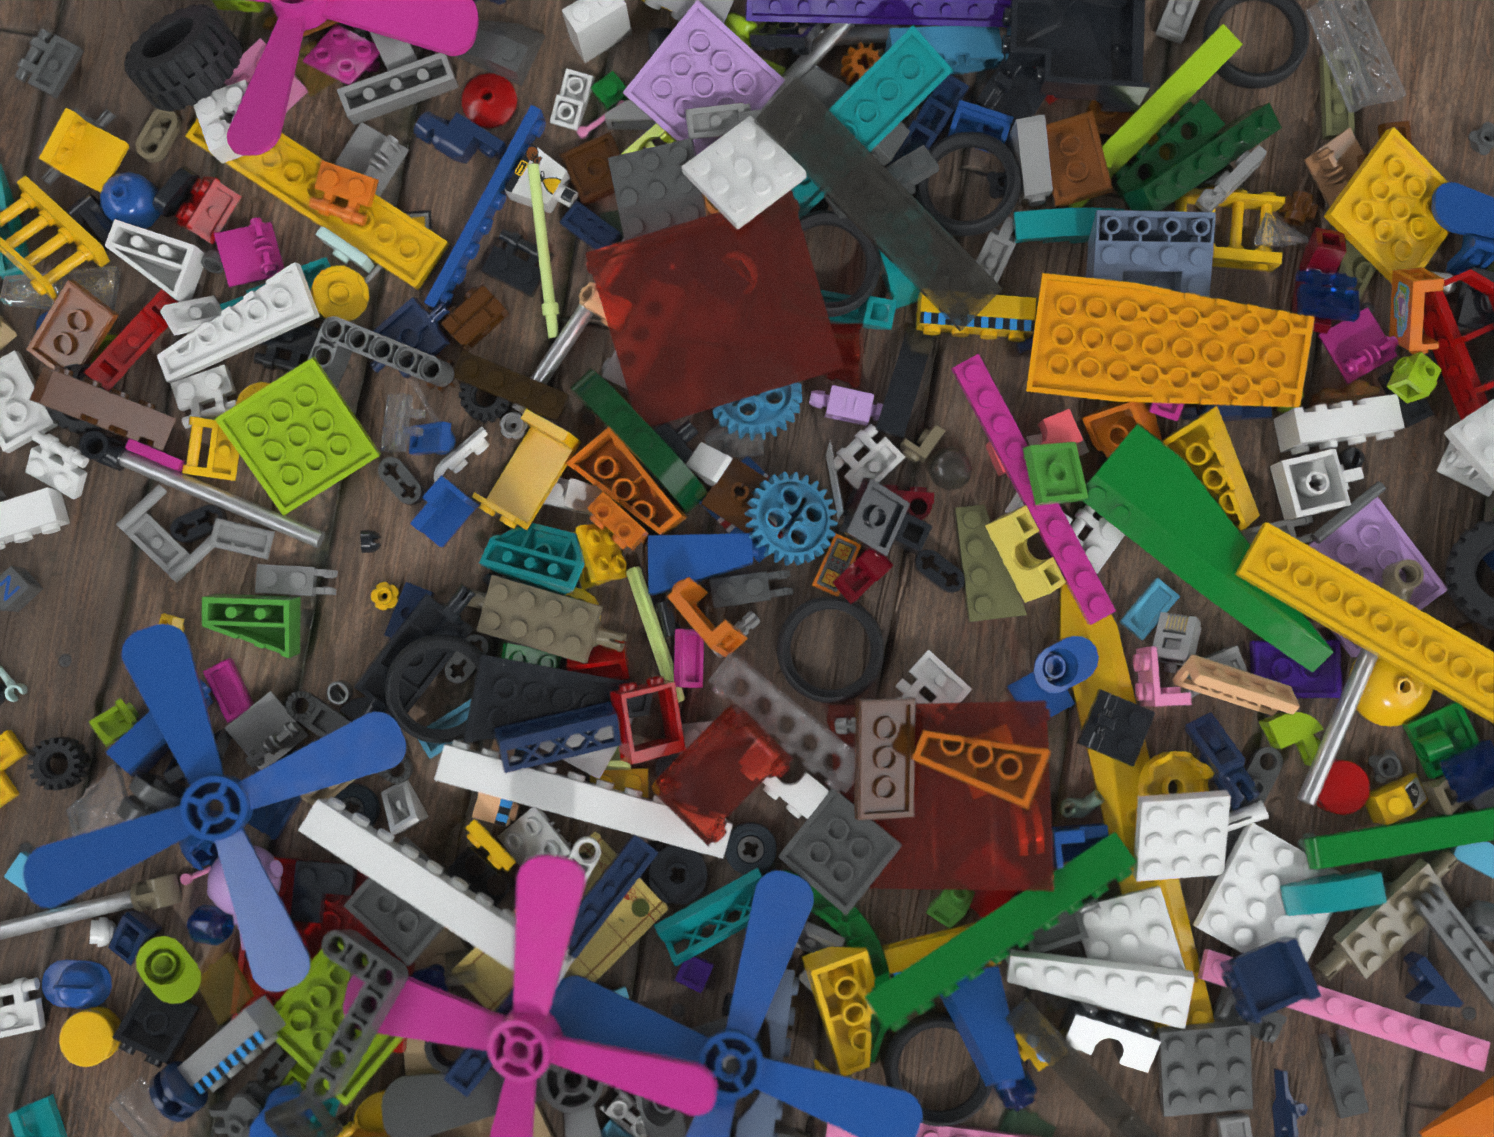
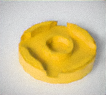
M330 266L322 270L314 279L310 290L318 313L325 319L336 316L351 322L359 318L366 310L369 301V289L364 278L358 272L346 266Z

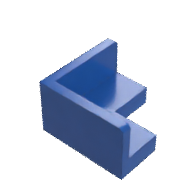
M441 475L422 497L428 503L410 524L418 531L424 533L439 547H444L479 504L454 483Z
M1093 823L1043 827L1046 863L1055 868H1063V862L1073 860L1102 841L1103 837H1108L1107 825Z

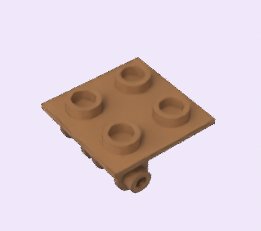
M1347 128L1304 159L1329 208L1357 171V156L1364 154L1351 128Z

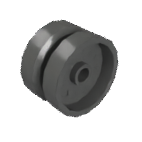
M137 772L129 786L134 795L125 796L116 812L123 820L129 821L180 806L183 795L188 788L176 782L169 784L165 777L156 774Z

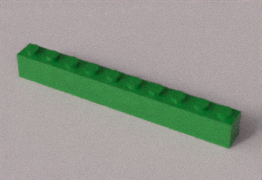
M1116 832L1112 833L1065 864L1063 868L1057 869L865 995L867 1004L884 1031L889 1028L893 1032L897 1031L909 1022L906 1017L917 1011L919 1015L934 1006L933 999L941 994L944 998L950 996L960 989L957 983L966 977L969 981L974 980L985 972L983 966L990 961H993L995 965L1000 963L1010 955L1007 950L1016 944L1020 948L1024 947L1035 939L1033 936L1034 932L1040 928H1043L1046 932L1060 922L1057 917L1067 911L1069 915H1072L1085 906L1082 902L1090 895L1096 899L1108 891L1107 884L1114 879L1120 883L1133 874L1131 868L1137 861Z

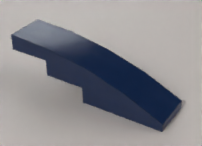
M949 74L934 89L931 96L928 97L918 116L909 127L910 133L887 166L922 145L929 151L935 145L953 116L959 100L963 99L969 86Z

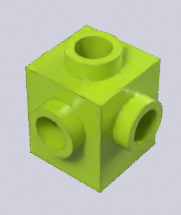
M1422 352L1408 357L1404 356L1394 365V372L1387 387L1408 404L1430 395L1437 385L1436 380L1442 369Z

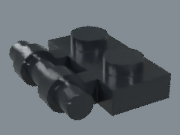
M503 229L499 239L508 243L507 247L503 250L494 246L482 268V272L533 298L541 284L540 268L537 267L539 264L537 243L533 244L523 239V235L515 231L511 233ZM518 249L530 254L527 262L515 256ZM549 252L550 262H552L554 254Z
M302 324L260 343L261 345L268 346L266 354L256 352L254 363L264 365L265 369L275 370L277 368L290 372L303 364L304 355L310 356L320 328ZM279 351L292 352L291 359L279 358Z

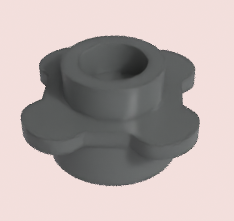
M1485 122L1479 130H1473L1468 135L1471 148L1480 155L1489 154L1490 149L1494 147V125L1491 122Z
M1388 749L1384 751V754L1379 756L1371 755L1369 757L1368 764L1373 767L1375 772L1374 779L1377 782L1385 783L1388 778L1391 779L1402 775L1403 769L1399 759L1396 757L1395 751ZM1385 763L1388 765L1387 769L1383 768Z

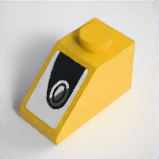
M1411 773L1370 791L1365 806L1374 823L1389 825L1415 814L1428 801V798L1417 774Z

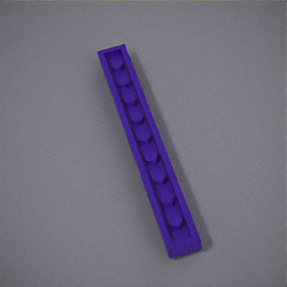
M746 0L745 19L746 21L1007 27L1002 26L1004 8H1009L1011 0Z

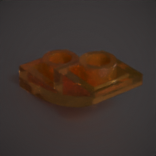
M1356 380L1340 390L1336 388H1322L1321 391L1310 396L1309 407L1312 408L1315 405L1326 404L1328 408L1330 405L1350 400L1353 401V404H1356L1358 400L1370 398L1380 393V387L1369 386L1370 382Z

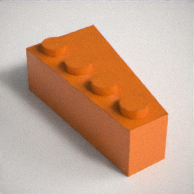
M609 428L605 429L565 463L660 535H667L688 518L667 491L658 485L625 444Z
M923 731L912 759L922 765L1028 809L1051 751Z

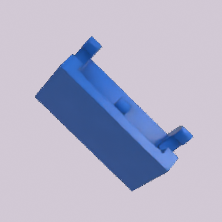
M959 100L948 136L961 132H980L993 136L1005 144L1014 117Z

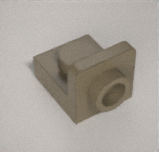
M935 425L931 431L926 428L917 441L921 445L920 447L905 438L900 445V448L904 450L902 454L914 463L917 461L924 463L942 438L945 430L938 425Z

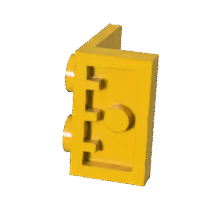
M65 108L39 159L53 169L101 193L103 185L109 178L115 175L130 146L127 142L88 123L76 112Z

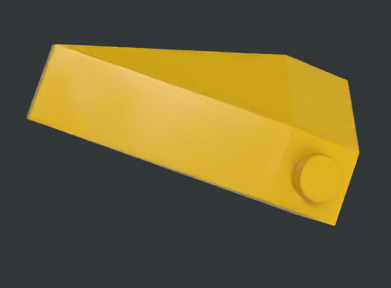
M829 946L802 956L809 983L840 1075L848 1076L870 1067L872 1038L870 1022L873 1012L865 1000V995L872 992L875 976L866 948Z

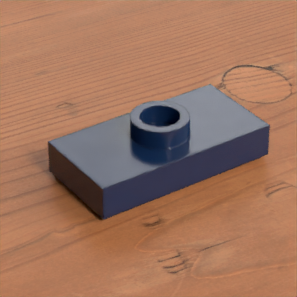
M577 200L559 221L561 226L603 257L608 254L622 236L618 230Z
M406 582L384 635L391 638L425 593L433 597L434 592Z

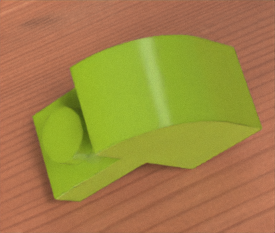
M1280 712L1259 721L1272 748L1283 749L1295 743L1304 764L1311 766L1321 743L1313 734L1324 730L1314 717L1301 712H1295L1293 715Z

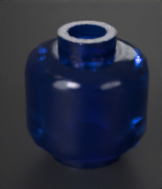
M205 904L197 907L187 920L188 933L194 942L215 946L225 942L232 935L235 926L232 915L225 913L217 906Z
M1022 1066L1024 1078L1015 1081L1016 1087L998 1090L997 1085H993V1089L1002 1105L1006 1109L1013 1108L1015 1112L1035 1102L1034 1096L1038 1091L1035 1082L1024 1066Z

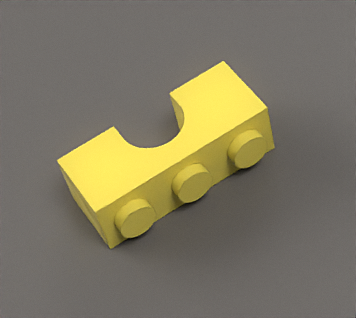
M1027 505L1006 513L985 525L991 540L994 542L1004 565L1007 567L1025 603L1051 594L1066 583L1053 557L1040 560L1029 552L1027 540L1037 533L1039 529Z

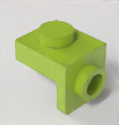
M119 698L115 701V706L90 720L89 725L103 744L108 747L119 740L138 722L136 718L139 717V714L130 702L125 704Z

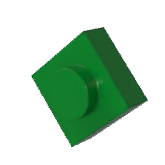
M614 71L591 86L593 94L607 112L616 107L619 101L628 99L623 94L626 87Z

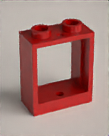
M654 676L647 678L645 684L637 685V682L624 683L619 685V690L610 692L611 703L618 718L621 745L619 746L621 761L633 765L686 751L674 681L664 680L663 676ZM658 691L665 737L633 745L626 699Z

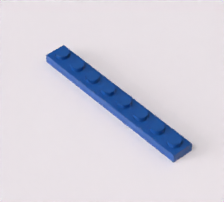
M533 105L529 107L424 301L430 310L433 311L441 302L447 308L451 304L454 288L464 280L467 272L465 268L470 259L473 260L477 256L481 238L489 233L493 225L492 218L497 210H501L505 204L506 192L504 189L530 144H533L535 138L540 137L545 129L546 122L541 109Z

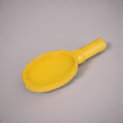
M381 1090L368 1096L356 1110L354 1120L349 1121L347 1125L327 1137H350L358 1128L368 1129V1132L382 1133L385 1131L382 1117V1099L386 1090Z

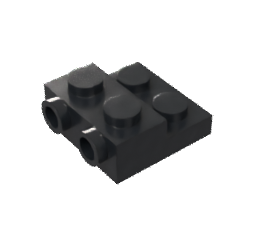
M145 983L112 1038L120 1042L117 1047L118 1049L133 1056L138 1050L147 1055L144 1061L161 1068L163 1063L168 1065L174 1061L186 1040L184 1036L200 1008L187 1001L177 1004L163 1002L155 996Z

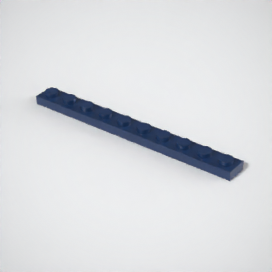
M634 834L631 836L581 900L568 944V949L570 950L568 954L574 957V960L658 854L653 847L639 836ZM514 986L494 1012L506 1016L513 1010ZM465 1047L443 1075V1080L468 1097L492 1067L488 1051Z

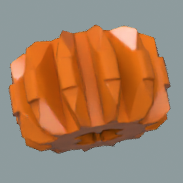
M862 42L858 43L857 49L850 46L847 52L848 56L842 58V65L844 67L841 68V75L847 77L846 84L850 86L856 83L883 56V49L874 51L873 42L869 44L868 48H865Z

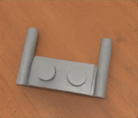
M158 484L116 525L178 583L215 547L209 546L210 535L190 554L147 513L167 493Z

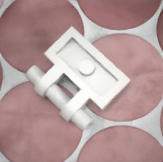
M221 365L170 383L178 409L183 412L191 409V415L181 419L186 429L191 427V425H188L190 416L213 420L236 406L237 399L228 402L226 398L237 393L229 368L226 365ZM213 401L216 402L215 407L203 410L202 405Z
M872 424L864 431L859 430L854 435L855 439L846 448L842 447L834 458L836 471L845 464L851 469L844 476V479L857 490L863 477L871 478L880 483L905 458L886 437L878 444L872 440L878 433L875 430L876 427ZM862 447H865L869 453L858 462L853 456Z
M36 431L32 436V440L40 445L31 448L25 472L72 499L80 497L87 472L79 467H86L89 459L81 455V451L75 447H67L60 443L59 438L52 434L46 435Z
M1086 504L1083 509L1080 508L1075 514L1076 519L1071 527L1076 537L1085 525L1091 529L1084 541L1078 537L1077 539L1096 574H1098L1125 534L1102 516L1099 520H1096L1092 516L1095 510Z
M927 650L908 671L917 680L910 685L902 678L895 686L903 693L902 697L916 698L915 705L923 711L921 714L927 720L931 719L938 726L946 718L938 709L945 704L953 711L972 690L930 650ZM923 686L936 696L931 703L919 693Z
M22 977L15 979L13 983L4 985L0 983V1038L46 1027L41 997L29 1000L28 995L29 991L39 989L40 981L38 978L27 979ZM14 996L15 1003L3 1005V997Z

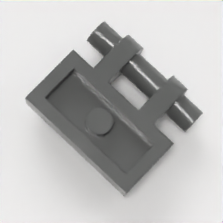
M41 28L37 37L33 36L29 43L31 47L25 58L19 60L17 64L19 68L14 77L25 83L31 74L27 83L57 99L84 51L79 46L57 35H54L49 44L48 41L52 34ZM42 53H44L43 56H42V58L40 59L38 65H35L36 62L38 61L40 55H41Z

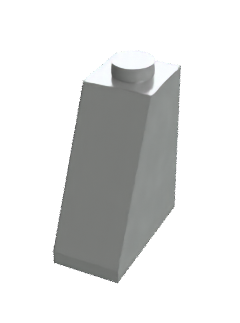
M1043 114L1016 119L1007 139V146L1016 158L1021 174V188L1018 197L1020 205L1029 204L1031 207L1042 205L1048 200L1053 191L1046 120Z

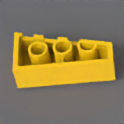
M1217 405L1162 440L1164 444L1185 459L1192 472L1203 482L1213 499L1221 505L1227 517L1240 531L1247 528L1260 516Z

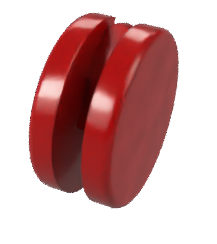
M1335 759L1316 805L1326 812L1339 815L1357 812L1366 804L1369 798L1370 782L1367 774L1360 766L1351 761Z

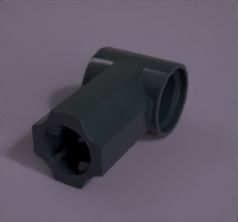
M88 192L69 206L66 211L107 251L109 249L105 247V243L113 223L105 215L99 200L92 193Z

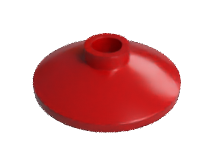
M487 73L473 78L466 85L462 93L461 103L463 111L470 121L482 128L491 129L504 125L513 117L517 108V95L513 85L506 78L497 74ZM492 94L490 100H483L484 95Z

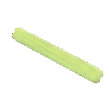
M639 566L632 567L626 570V575L660 675L664 677V680L674 681V663L642 569ZM676 687L679 703L685 700L682 687Z

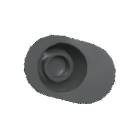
M635 1096L648 1137L685 1136L686 1124L683 1112L641 1096Z

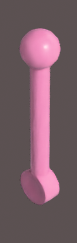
M624 100L619 101V102L617 103V106H618L619 104L625 102V101H624ZM605 114L587 127H579L577 130L578 136L582 139L587 138L591 130L605 121Z
M211 866L192 874H182L180 882L183 885L192 883L193 879L209 873Z

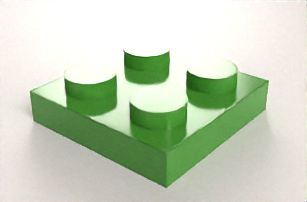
M1076 442L1030 445L1023 448L1036 506L1077 502L1089 498Z

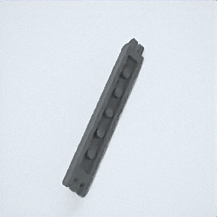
M1433 884L1430 890L1436 898L1434 899L1425 891L1421 898L1427 906H1424L1418 899L1413 901L1412 905L1494 1010V956L1444 891L1437 884Z

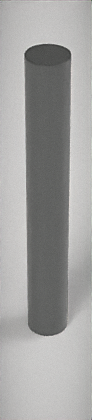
M1377 481L1351 502L1350 506L1345 507L1311 535L1312 539L1317 544H1320L1386 490L1385 486Z

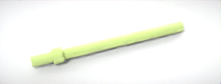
M534 163L528 164L527 168L544 304H541L542 315L546 316L548 338H556L559 335L557 314H560L558 302H555L539 164Z

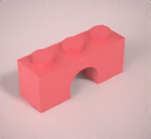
M1070 409L1047 417L1038 424L1042 434L1041 444L1076 442V445L1083 441ZM989 441L986 444V449L997 475L1000 477L1007 473Z

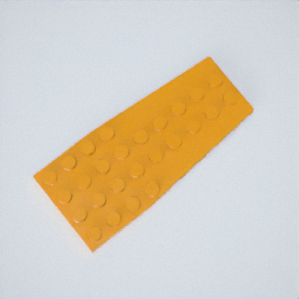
M1042 273L1026 391L1116 402L1299 407L1314 317L1133 282Z

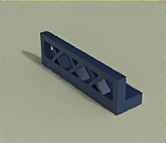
M610 702L494 728L504 773L621 745L617 713ZM611 726L613 738L599 740L594 737L600 728ZM580 734L585 737L579 746L570 747L565 744L571 735ZM551 741L556 744L550 753L541 754L536 751L542 742ZM521 748L526 751L521 760L509 762L507 750Z

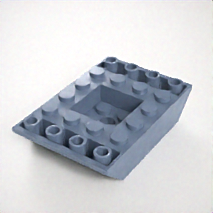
M1096 210L1088 241L1086 278L1133 282L1209 297L1216 212Z

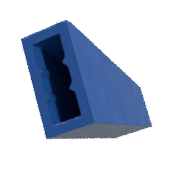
M752 533L648 535L649 594L659 595L671 591L678 581L688 577L695 582H700L753 565V558L759 557L758 548L756 549L755 547L758 540L749 538Z
M199 679L206 707L208 708L214 702L208 695L212 690ZM149 711L105 753L134 778L137 772L148 773L167 753L170 747Z
M999 966L983 968L985 972L972 981H969L966 977L957 983L960 989L946 998L942 994L940 997L985 1085H997L998 1090L1016 1087L1015 1081L1024 1078V1072Z

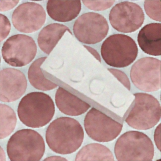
M1396 394L1361 399L1354 405L1351 400L1328 406L1329 409H1327L1326 404L1315 405L1304 410L1303 407L1293 408L1274 419L1280 452L1291 451L1292 455L1310 452L1309 447L1319 446L1320 450L1338 447L1337 443L1347 441L1348 445H1356L1366 442V437L1376 436L1377 441L1395 437L1394 432L1405 428L1399 399Z

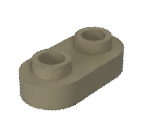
M156 109L136 141V150L146 161L156 163L163 160L182 127L181 119L174 111L168 112ZM167 122H171L170 127L164 128ZM157 146L156 151L151 152L152 147Z

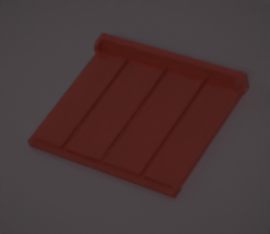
M792 190L788 191L738 230L721 212H717L585 253L588 261L586 262L589 274H592L633 409L650 427L844 368L800 224L799 204L797 198L794 199Z
M1047 701L915 704V750L923 731L1049 750L1048 721H1050V709L1047 707ZM828 705L827 724L830 730H832L833 788H836L852 803H855V733H852V731L848 734L836 733L835 721L837 718H849L851 720V718L856 717V705ZM1049 760L1028 809L915 761L914 817L873 819L902 843L903 846L869 889L1055 890Z

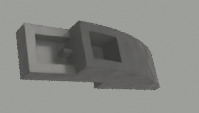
M922 145L878 172L874 167L868 169L824 195V198L838 218L855 217L871 213L915 193V185L939 171V164L925 146Z

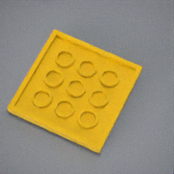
M1392 127L1385 131L1323 217L1339 232L1345 234V238L1392 284L1393 270L1424 268L1449 234V231L1437 223L1431 208L1433 192L1442 184L1448 183V181L1395 127Z

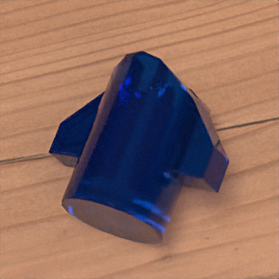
M432 964L429 967L414 970L410 976L449 993L446 971L440 964Z

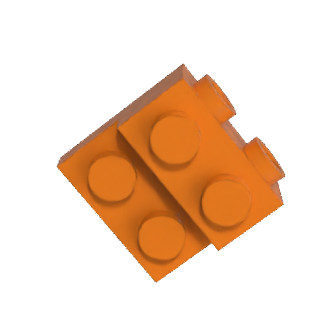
M604 492L587 508L593 514L589 519L601 530L605 527L609 528L614 533L611 539L623 550L627 546L634 550L640 543L645 544L648 541V535L650 534Z

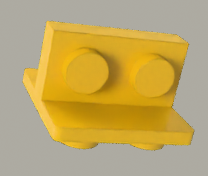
M595 524L575 527L576 531L572 533L577 534L585 562L579 577L583 590L611 580L627 578L626 561L622 556L620 546L611 539L614 533L609 528L605 527L601 530Z

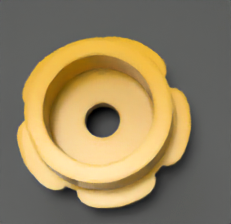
M388 582L377 584L376 589L371 592V601L375 602V607L379 610L394 608L399 600L398 588L393 584L389 585ZM385 593L387 594L386 599L383 598V594Z

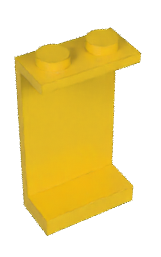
M526 409L520 419L531 427L488 497L484 498L474 492L472 498L481 503L479 509L494 517L497 512L502 515L499 521L515 529L516 525H519L528 530L567 466L565 463L573 457L581 442L568 431Z

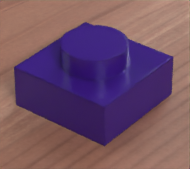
M694 956L681 964L674 981L702 993L714 964L701 957Z

